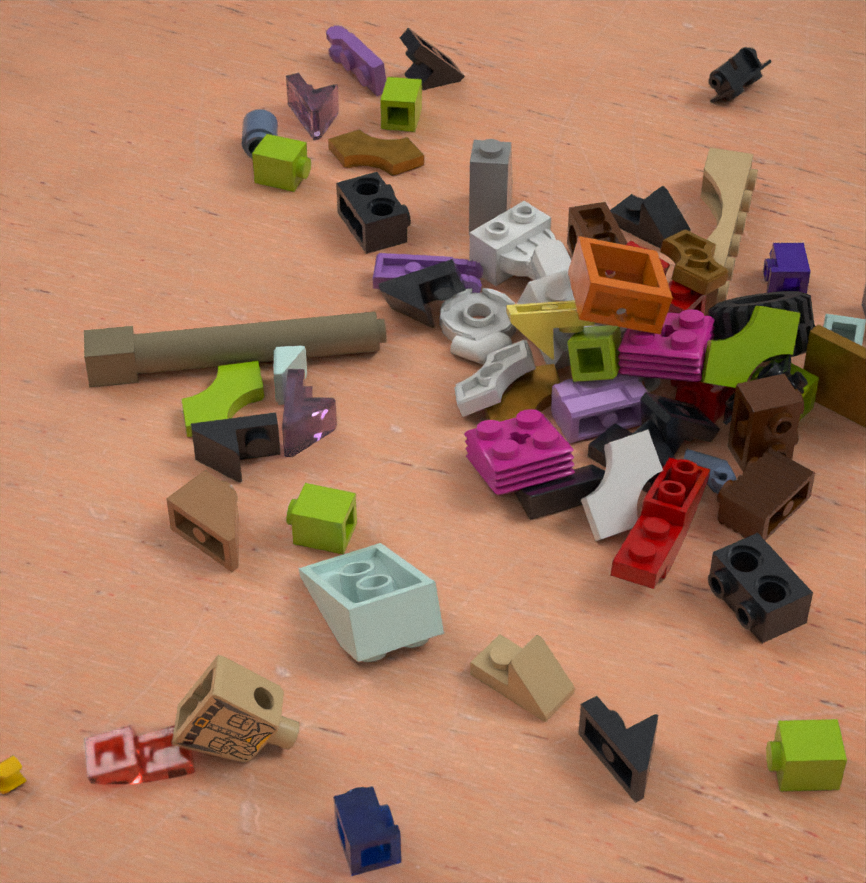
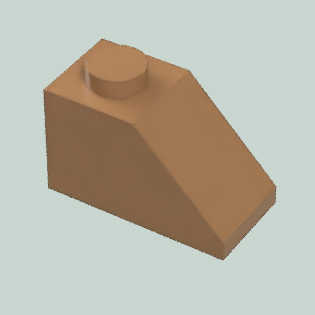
M205 470L166 498L170 528L233 572L239 567L238 496L230 483L225 480H219Z

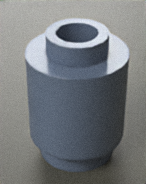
M253 110L243 119L242 148L250 158H252L253 151L266 134L278 136L277 119L269 111Z

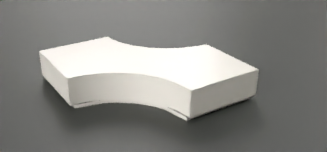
M527 340L519 341L489 353L487 361L480 370L471 377L455 384L456 402L462 417L500 403L503 392L513 381L525 373L536 369L532 351Z
M649 430L604 445L606 457L604 477L594 492L581 499L595 541L633 528L638 520L637 503L642 488L651 477L663 471Z

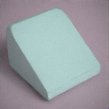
M826 314L823 327L862 346L866 319Z
M304 346L276 347V350H274L273 374L275 399L278 405L285 404L307 377L306 348Z

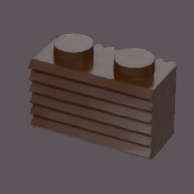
M769 448L762 457L758 458L755 456L747 463L742 476L739 475L737 480L734 481L731 479L726 481L721 487L717 496V502L720 503L717 518L719 523H725L727 528H732L735 533L739 532L742 537H749L759 533L766 540L811 497L815 472L778 451Z

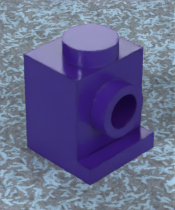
M773 243L769 254L770 258H765L763 267L764 281L768 282L766 293L798 291L807 294L811 271L804 243Z

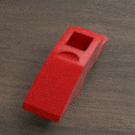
M669 457L663 467V471L659 473L643 499L640 517L612 561L610 576L651 589L655 588L660 578L665 580L696 514L711 469L698 466L690 460H677Z

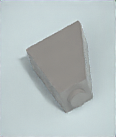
M495 139L473 141L470 158L469 235L471 231L510 209L513 188L511 142H500Z

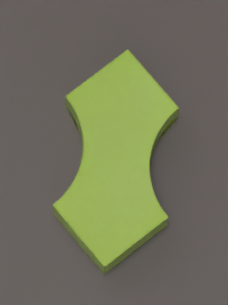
M755 306L749 322L739 333L724 340H708L700 382L736 388L738 383L747 382L753 370L766 359L781 354L793 355L800 313Z
M258 361L218 366L217 377L206 390L197 395L181 399L187 437H192L191 423L229 419L244 406L263 400L264 387Z

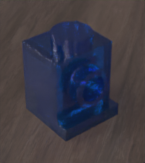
M373 786L368 788L357 787L344 794L333 796L335 827L352 876L401 863V833L398 825L394 826L389 805L379 804Z

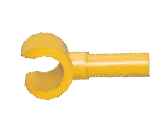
M14 755L0 762L1 794H6L27 782L26 778L20 773L22 765Z

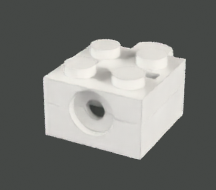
M548 239L537 245L529 259V265L536 280L528 282L517 304L574 300L568 275L571 258L561 241ZM620 308L616 313L623 314L625 309ZM595 323V325H593V326H607V325H606V324H601V323ZM620 327L621 337L623 339V336L627 328ZM553 328L554 360L540 350L546 364L554 363L556 370L571 365L567 341L574 333H563L559 331V328Z

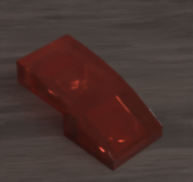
M128 725L84 738L87 777L91 784L146 783L196 773L193 751L172 745L175 725L138 736L133 726Z

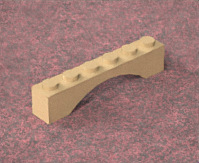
M710 147L704 167L701 199L710 208L716 219L717 227L707 240L716 244L713 258L717 263L728 269L727 280H732L736 259L734 257H738L741 235L744 233L752 193L756 186L758 170L751 169L753 154ZM726 281L725 285L707 294L704 316H709L708 309L719 302L727 300L730 281Z

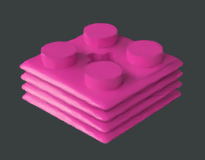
M685 310L680 314L667 313L661 334L627 328L618 348V351H620L618 356L620 359L618 363L620 366L619 373L627 376L699 382L702 379L708 340H713L714 337L713 331L715 327L713 324L715 319L711 316H704L698 310Z
M523 410L516 415V418L501 422L485 420L480 422L477 428L464 433L467 438L465 443L468 445L465 448L468 452L466 457L498 496L569 477L575 473L572 468L575 465L572 462L574 456L571 454L574 449L548 419L537 410Z

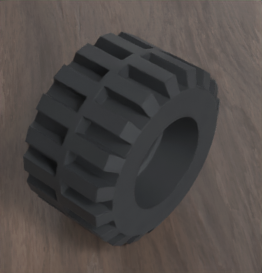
M798 291L748 295L719 302L708 309L709 316L715 319L713 324L715 327L713 340H724L739 333L749 322L755 306L800 313L793 355H776L763 362L785 359L788 355L794 357L806 353L810 331L815 327L811 295Z

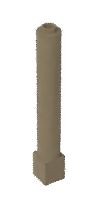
M374 311L134 334L133 326L84 330V358L89 387L139 383L138 374L218 367L258 361V363L274 361V350H276V347L304 346L306 348V358L376 352L380 349L379 343H386L387 341L385 320L377 319L376 312Z

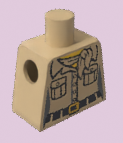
M218 655L178 704L172 745L244 763L252 761L267 742L287 750L291 749L298 737L300 725L295 720L281 716L284 692L279 685L224 656Z

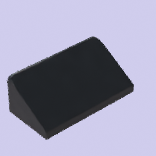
M591 464L573 469L575 473L572 476L514 491L531 520L581 506V499L597 489L604 477L605 471Z

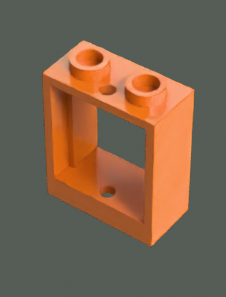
M579 236L568 269L579 320L661 334L673 297L658 252ZM607 270L614 271L611 275H607L605 272ZM620 308L626 310L623 314L616 313Z

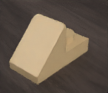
M499 634L470 662V674L545 723L575 691L574 685L544 639L539 635H536L521 648Z

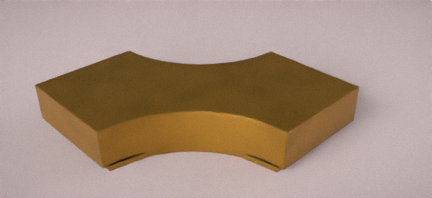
M358 129L328 139L329 150L346 168L368 166L384 170L391 176L424 165V154L408 137L390 140L379 139L369 136Z
M686 229L663 240L660 252L668 256L675 263L672 280L704 296L726 284L729 272L727 268L717 263L713 258L716 249L715 243Z
M554 363L535 366L536 369L517 378L512 388L501 397L500 403L484 409L486 420L501 422L516 418V415L523 410L533 409L542 412L550 407L552 403V386L561 383Z

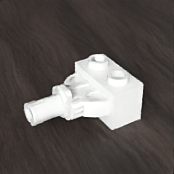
M526 201L517 204L470 232L469 261L477 260L483 266L482 278L495 286L513 275L528 276L532 280H536L529 265V259L539 243L548 239L556 240L551 232V217Z

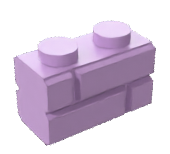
M620 373L614 379L573 382V379H567L560 384L552 386V416L557 425L561 427V431L569 444L598 437L614 423L625 429L641 426L640 399L647 390L639 382L637 376H627Z

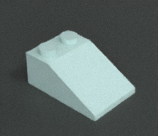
M382 543L299 568L302 581L339 645L357 662L377 661L384 658L387 652L402 647H419L426 644L429 638L444 634L435 581Z

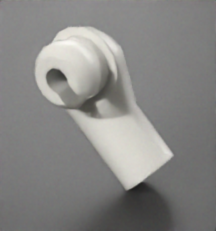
M502 332L491 333L476 341L456 335L452 341L450 352L451 354L484 365L489 353L512 345V341L508 335Z

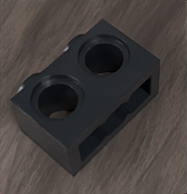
M378 172L336 183L337 212L366 254L407 243V227L411 225L409 210L405 204H400L395 197L392 186L390 184L386 185Z
M759 533L713 552L710 574L708 576V583L716 597L726 602L736 614L741 626L749 629L761 643H765L807 623L813 592Z

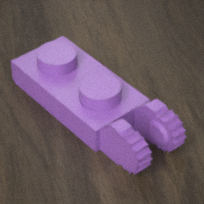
M334 25L326 30V37L333 45L329 48V55L335 63H342L347 71L351 70L363 87L367 86L376 96L382 95L386 83L384 62L344 27Z
M379 253L376 256L373 289H379V283L453 259V257ZM453 259L463 277L465 289L472 288V293H480L482 284L479 280L483 275V266L477 260Z

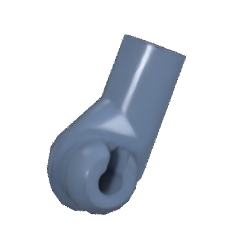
M686 450L683 459L690 460L698 466L711 469L707 485L713 492L718 494L726 481L730 479L733 481L737 480L726 460L693 450Z

